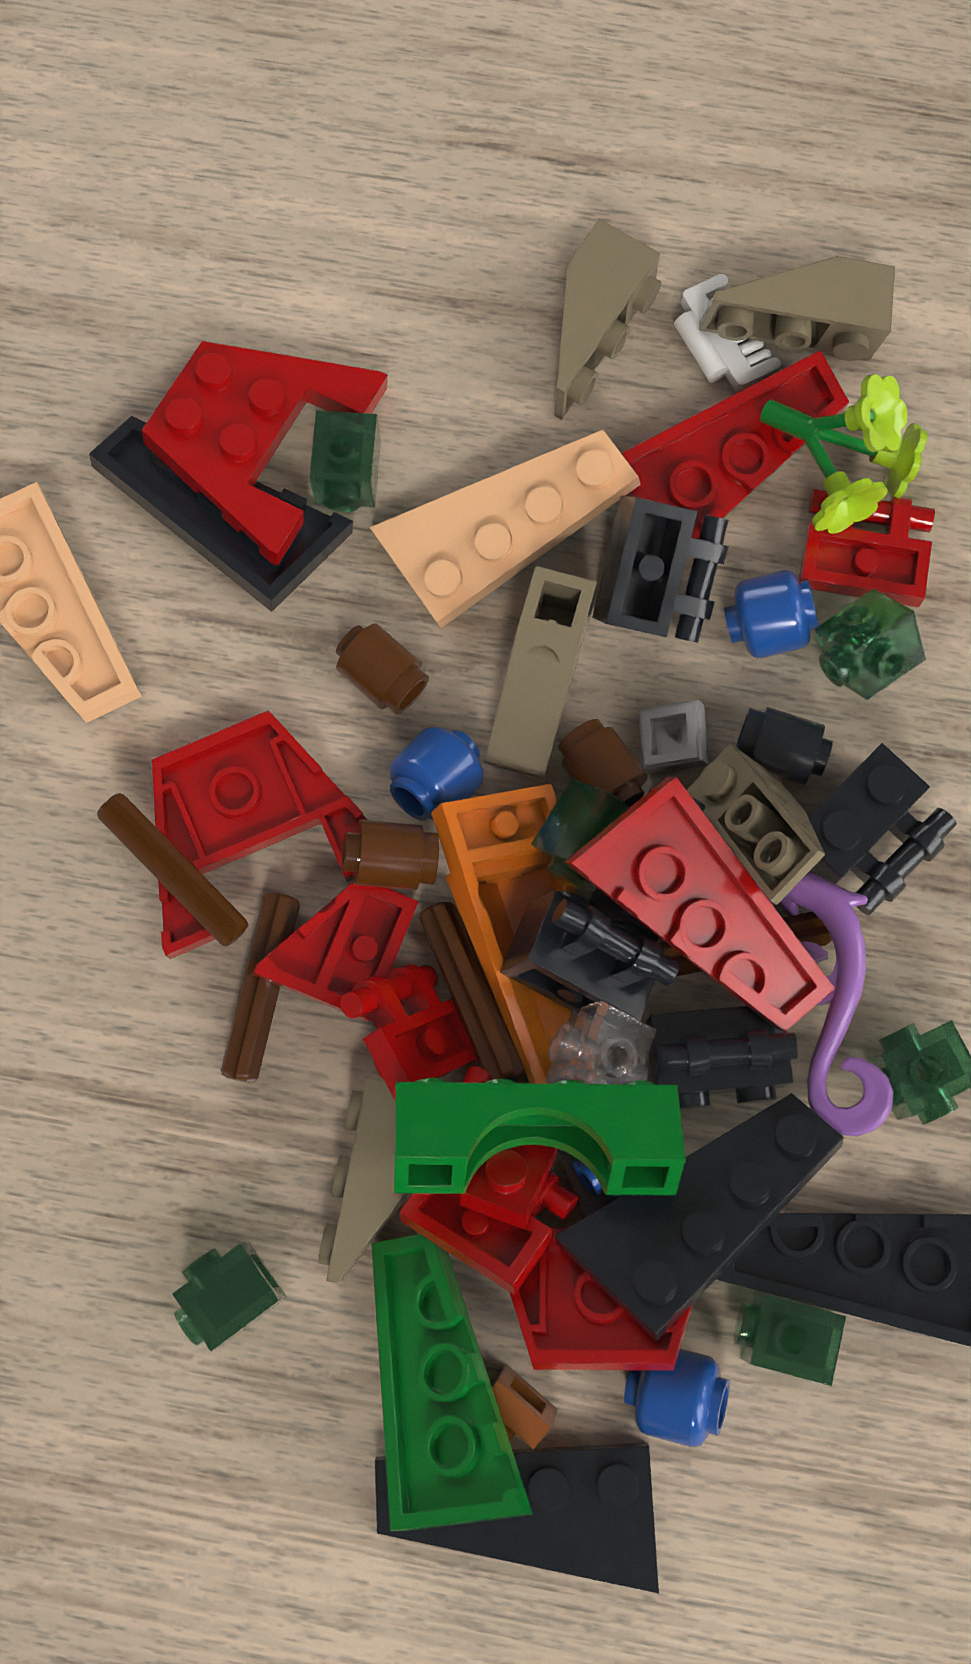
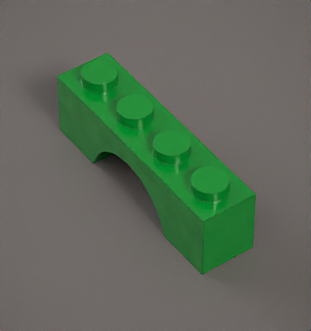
M424 1078L415 1082H396L394 1193L465 1194L473 1175L485 1161L495 1154L515 1146L544 1145L567 1152L584 1163L595 1175L606 1195H676L686 1160L678 1085H655L643 1080L630 1081L624 1084H585L584 1082L571 1079L561 1080L554 1084L516 1083L508 1079H493L485 1083H447L437 1078Z

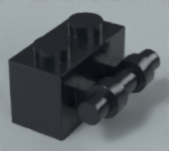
M621 496L592 618L608 625L667 637L672 613L676 612L680 613L674 637L698 643L704 619H711L715 602L709 600L717 565H724L729 546L723 545L729 520L704 515L699 539L691 536L698 511L639 497ZM686 557H692L694 559L685 594H680L678 589Z
M881 743L808 817L825 853L822 859L810 871L836 884L851 870L864 883L855 893L866 895L868 899L867 904L856 907L864 914L871 915L884 900L892 902L905 889L906 885L903 880L923 860L929 862L937 856L945 846L943 839L957 825L956 820L950 813L939 807L924 822L917 821L908 812L930 786L888 747ZM889 830L903 844L885 862H881L869 850Z
M554 890L527 904L500 973L605 1030L612 1031L641 1021L655 980L668 986L677 976L680 965L679 962L665 955V951L661 949L659 943L645 936L637 927L624 922L611 921L608 914L591 906L589 901L578 894Z
M747 1006L651 1014L645 1022L652 1083L655 1085H678L680 1109L711 1106L710 1094L736 1092L737 1104L777 1100L775 1088H783L794 1083L791 1060L798 1058L795 1033H787V1031L775 1029Z

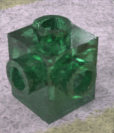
M872 589L853 603L844 606L837 614L815 628L822 655L819 656V664L826 677L838 687L844 685L866 700L887 688L891 683L926 660L914 610L875 589Z
M952 1020L920 1034L915 1023L878 1040L884 1052L867 1061L876 1065L888 1076L893 1089V1105L891 1110L897 1120L918 1115L922 1125L959 1108L953 1096L971 1088V1055ZM916 1068H917V1070H918L919 1073H920V1078H919V1076H918V1074H917Z

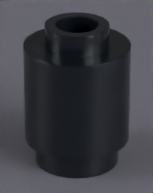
M766 707L764 712L749 708L736 748L771 774L805 785L810 774L822 776L831 753L833 741L823 738L824 724L770 707Z

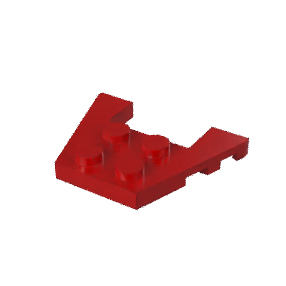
M202 341L143 427V441L196 493L201 491L222 511L223 519L237 532L242 530L259 546V553L270 563L278 566L304 524V511L253 487L306 403H311L363 428L387 389L388 375L377 370Z
M269 710L152 759L155 827L202 875L317 825H322L342 871V848L345 832L356 833L359 820H368L356 804L323 772L321 766ZM342 871L347 883L353 880V872ZM158 880L159 900L162 902L163 916L161 942L165 956L172 959L216 940Z
M551 1228L552 1241L515 1295L510 1293L533 1370H674L693 1304L656 1341L556 1244L555 1236L567 1228Z

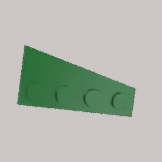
M421 1234L371 1243L390 1531H408L533 1515L449 1253Z

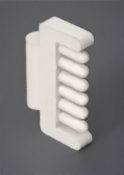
M719 274L683 292L680 304L685 313L675 320L674 326L708 381L714 383L725 376L733 390L738 393L777 373L781 366V361L776 357L771 358V351L769 349H763L745 358L746 355L762 348L764 345L763 341L749 340L738 346L737 344L747 339L732 341L720 337L717 333L699 330V322L714 293L726 289L728 277L724 274Z

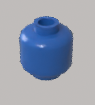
M782 570L739 582L734 592L735 605L724 607L726 623L732 643L744 641L747 651L755 658H766L802 649L810 642L811 630L820 629L809 580L799 582L797 576L789 570Z
M440 727L423 729L390 764V779L392 781L390 792L393 799L407 814L420 821H426L428 818L433 820L431 812L441 803L470 798L483 783V769L478 759L480 752L477 745L468 735L459 730L451 732Z
M680 1349L674 1370H629L625 1386L624 1403L635 1406L636 1425L645 1435L688 1447H698L702 1445L709 1434L718 1436L721 1432L727 1410L730 1381L720 1377L719 1366L712 1357Z

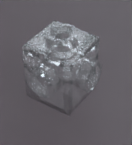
M601 1000L572 1010L568 1022L557 1031L549 1047L548 1058L553 1062L545 1082L554 1084L561 1080L571 1079L584 1082L585 1084H624L635 1080L646 1081L649 1068L645 1062L657 1030Z

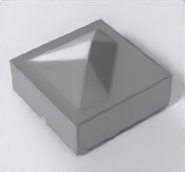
M697 699L638 710L642 768L645 772L656 774L709 765L705 706Z

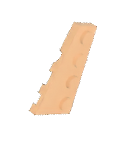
M600 430L369 528L434 620L443 628L620 500L621 496L627 495L638 487L640 480L605 431Z
M35 482L1 498L0 623L85 723L142 697L38 483Z

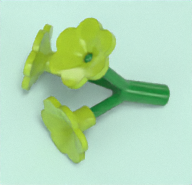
M872 374L864 377L861 383V397L855 405L849 406L845 413L814 418L772 399L768 400L763 407L760 421L803 440L826 478L823 482V487L829 497L822 502L821 510L812 518V524L817 531L827 529L830 534L839 533L851 526L853 522H859L868 518L877 510V502L881 501L888 492L890 497L901 498L907 489L908 483L915 479L922 462L921 453L925 448L928 433L926 430L921 429V425L911 423L902 436L901 430L907 424L908 412L906 404L899 398V384L895 377L891 375L880 377L878 374ZM847 427L850 431L862 430L863 439L833 429ZM819 439L868 455L869 462L888 468L884 483L881 481L872 482L870 478H863L851 484L844 471L837 472Z

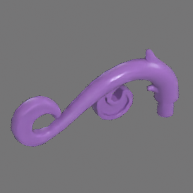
M809 871L778 903L791 916L799 914L797 905L815 913L829 931L836 953L834 970L831 975L826 976L835 989L816 1005L830 1003L810 1063L807 1078L808 1102L811 1110L839 1134L861 1136L873 1132L882 1125L892 1109L893 1089L888 1076L876 1065L865 1059L847 1057L841 1063L842 1070L854 1073L862 1081L864 1089L862 1099L857 1104L847 1108L837 1107L831 1102L827 1094L826 1079L832 1061L862 995L866 972L865 940L859 918L854 912L853 907L867 904L868 899L866 895L848 891ZM807 941L801 942L816 964L828 959V952L819 945Z

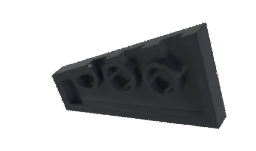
M131 416L89 453L91 466L271 612L353 533V520L336 512L329 516L308 506L306 498L284 488L280 493L256 481L253 487L304 511V524L277 566L270 563L259 553V546L242 530L237 532L222 517V511L201 491L196 493L144 444L142 429L146 422Z
M791 1093L686 1156L676 1195H622L555 1236L556 1244L653 1339L658 1341L842 1147L844 1137Z
M778 1213L716 1279L971 1347V1214Z
M647 1443L512 1449L533 1515L408 1531H390L386 1457L376 1456L377 1534L659 1594L650 1450Z

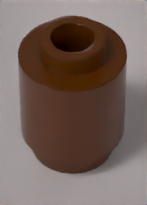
M377 623L371 624L365 629L360 625L355 626L342 638L336 648V654L340 657L336 670L380 709L388 707L395 714L404 712L415 702L428 684L429 676L421 670L422 662Z
M592 719L576 727L560 742L558 749L564 756L562 766L597 813L611 810L614 815H619L627 811L644 796L645 792L641 786L646 782L648 775L612 727H604L599 719Z
M359 820L356 833L345 832L342 848V871L353 872L354 885L417 890L419 884L433 885L435 883L439 862L438 833L424 832L422 825Z

